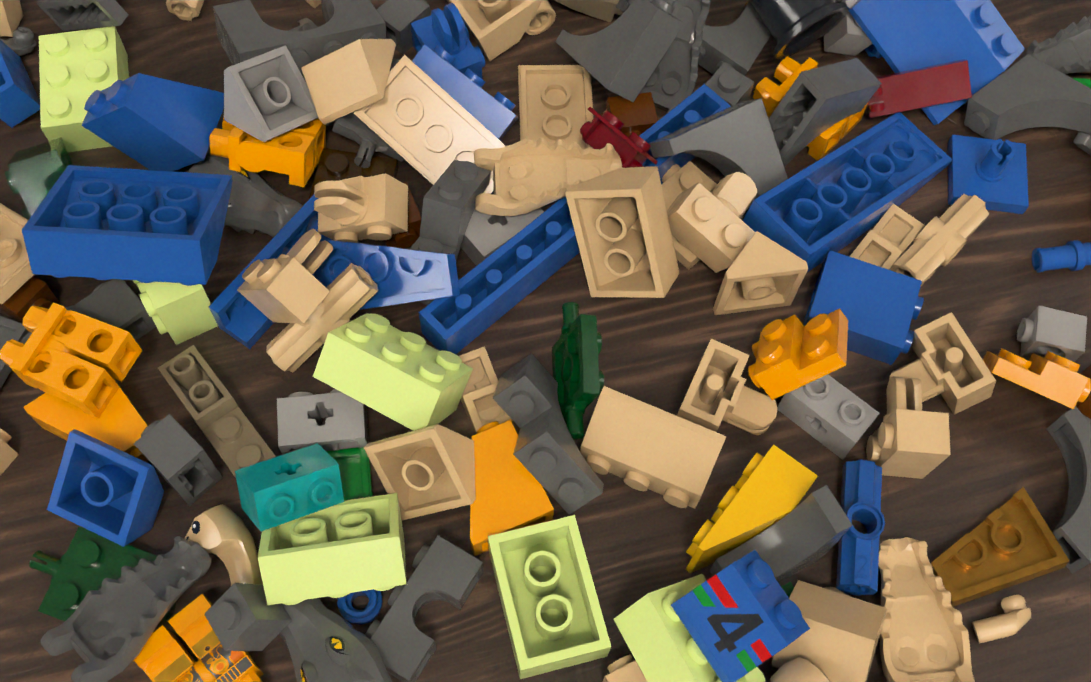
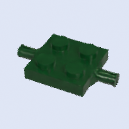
M567 302L562 306L563 326L561 328V335L552 347L553 378L558 382V401L564 421L573 440H578L585 436L583 422L585 409L600 395L604 386V375L599 370L598 355L602 347V336L600 332H597L596 316L579 315V304Z
M78 527L67 552L61 559L38 550L32 557L45 561L48 564L44 565L30 560L29 567L31 569H36L52 576L50 587L38 611L66 621L77 610L88 591L99 590L105 578L117 580L121 577V568L127 565L133 568L138 565L140 559L144 558L153 562L157 556L130 545L123 547L92 531ZM176 603L170 608L171 610H175ZM167 612L163 618L169 620L173 613Z

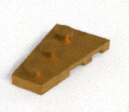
M1022 487L1003 506L988 515L980 525L969 534H965L931 562L933 574L940 576L945 589L950 591L951 605L954 607L1062 569L1070 560L1027 491Z

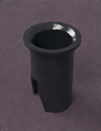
M749 0L777 42L773 55L779 60L803 50L827 34L847 15L850 9L846 3L833 2V0Z

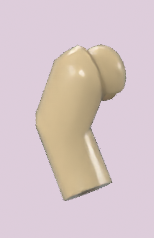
M1018 594L1003 598L1001 607L1004 610V614L972 622L979 644L1012 636L1031 619V608L1026 607V601L1023 596Z

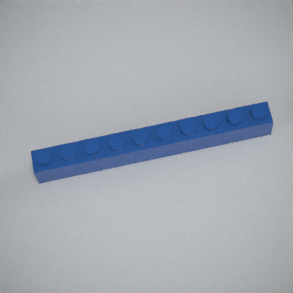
M703 84L643 132L640 137L647 143H650L726 109L730 105L707 85ZM649 149L647 153L653 157L651 149ZM679 153L673 156L655 158L658 161L657 164L646 159L642 165L644 167L658 166L661 184H663V176L673 165L678 164L682 168L696 156ZM566 197L558 200L458 280L460 296L435 299L419 312L422 334L437 350L457 354L580 253Z

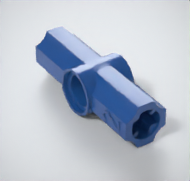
M861 459L852 462L846 461L843 465L840 506L851 523L852 520H856L866 527L867 534L858 532L852 526L839 539L836 578L837 589L846 594L856 596L874 595L878 591L879 539L885 526L884 515L881 512L882 467L877 466L873 461Z

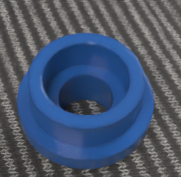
M373 589L353 592L340 597L337 604L339 612L345 620L352 624L361 625L371 622L378 616L382 609L383 598L381 591ZM358 596H366L369 599L368 605L362 610L353 608V601Z

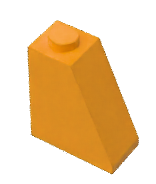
M120 386L99 419L84 413L81 408L47 393L42 394L24 406L26 412L43 429L66 441L70 431L76 429L148 463V460L133 444L141 438L142 432L148 425Z
M511 420L501 424L497 421L488 423L479 428L476 432L477 434L471 436V439L474 440L476 500L470 505V544L474 557L488 551V536L553 520L554 508L543 486L513 455L518 434Z

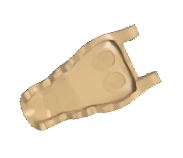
M526 138L501 148L477 149L474 151V164L487 170H493L494 194L481 193L477 195L475 209L480 213L496 216H516L529 213L566 197L565 191L571 186L622 168L621 158L610 143H607L602 149H592L591 147L581 149L578 143L566 144L562 139H557L554 144H550L544 138H539L538 141Z
M909 537L883 541L879 544L878 566L881 573V606L887 608L879 638L882 669L887 682H975L971 666L968 630L963 625L961 612L952 607L951 593L945 589L942 578L933 574V568L927 556V543Z

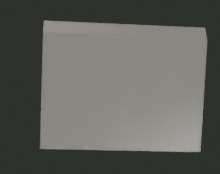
M286 45L232 65L224 70V120L262 142L269 141L319 118L307 83Z

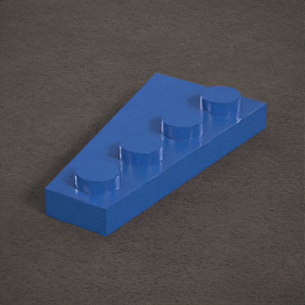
M329 239L320 240V242L326 240L333 246L332 252L313 274L325 287L330 285L351 263L362 267L378 285V292L359 310L460 296L455 254Z

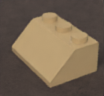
M446 0L449 4L453 3L458 8L468 32L489 61L521 40L541 4V0Z
M658 166L618 168L567 188L565 195L591 297L665 298L679 275V268Z
M604 386L581 444L580 452L591 469L598 474L606 475L608 472L623 478L625 484L639 491H647L649 489L663 495V499L673 506L679 508H687L689 506L695 509L703 494L726 436Z

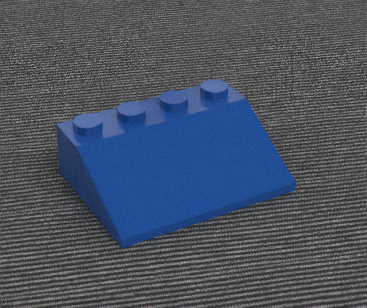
M858 0L849 9L850 14L894 73L966 59L968 60L972 95L1004 72L1025 50L990 0ZM969 98L923 107L921 109L933 125H936L968 101Z
M68 165L22 228L32 274L52 275L56 278L71 276L95 278L97 280H137L141 283L171 282L187 286L206 285L218 258L233 183L232 175Z

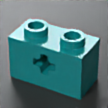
M318 443L235 470L241 507L260 532L344 502L339 464Z

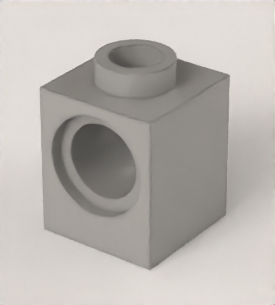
M1038 306L1028 318H1023L1019 324L1017 341L1021 342L1020 356L1030 359L1032 353L1044 358L1047 351H1050L1075 362L1085 353L1087 316Z

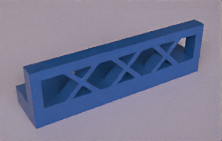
M315 194L209 306L219 328L248 349L252 348L274 322L237 291L245 281L242 275L256 260L276 259L281 254L286 255L300 237L309 230L315 229L318 232V212L314 211V201L319 198L315 197ZM321 235V239L333 240L324 235Z

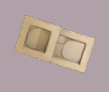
M893 204L849 257L890 270L893 264L913 243L925 225Z
M485 346L459 355L462 363L473 368L460 400L475 433L479 428L491 422L497 421L500 424L508 420L513 422L493 399L498 379Z

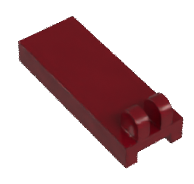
M962 59L876 77L882 84L868 101L867 112L868 116L872 118L972 98L968 60Z

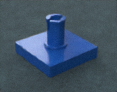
M952 134L947 143L948 156L953 159L948 165V205H953L963 194L968 196L976 195L985 202L987 210L1023 214L1029 207L1026 144L1011 142L1006 139L1002 141V139L993 140Z

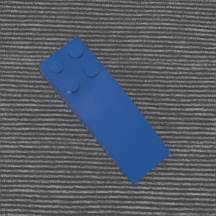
M897 112L754 199L742 221L754 232L758 231L805 260L808 265L807 272L824 262L829 250L838 252L877 224L893 204L900 206L946 168L953 159L902 113Z

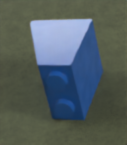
M138 73L123 81L117 80L112 86L102 91H94L86 101L84 109L87 111V114L81 126L149 170L175 171L204 160L210 145V134L217 127L224 109V93Z

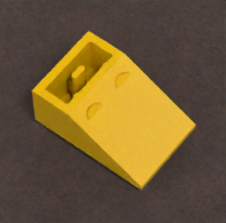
M774 444L764 457L757 452L744 469L743 475L737 484L729 489L719 503L718 509L711 518L713 522L707 519L693 538V543L686 552L692 558L685 570L693 573L714 563L717 558L739 547L781 520L797 507L818 475Z

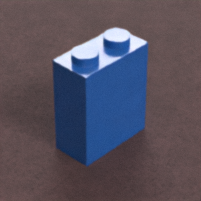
M829 250L820 268L803 325H807L813 317L819 314H829L840 308L848 319L847 350L892 365L901 352L907 354L911 347L914 331L909 330L911 320L917 319L923 305L924 298L918 296L922 281Z

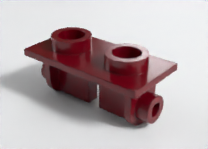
M591 107L587 109L595 115V118L592 122L584 123L580 129L582 140L586 144H589L593 149H602L607 143L612 144L621 158L622 168L644 167L642 164L646 159L657 164L658 161L647 153L651 145L634 131L629 137L620 131L625 124L607 109L603 115Z

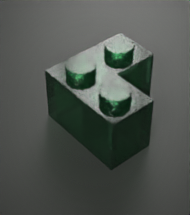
M62 137L16 151L7 164L10 170L5 171V176L9 187L14 194H21L26 208L22 209L24 218L30 219L67 166L73 165Z

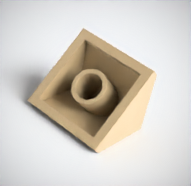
M358 39L301 67L317 115L324 125L384 97L396 46L392 39Z
M756 231L726 271L713 307L714 315L790 306L808 271L807 262Z
M436 424L371 442L364 447L388 494H398L401 520L471 505L476 500L474 440Z
M798 580L789 599L798 606L803 619L810 629L773 656L772 667L779 669L783 664L801 657L821 669L830 682H867L887 608Z

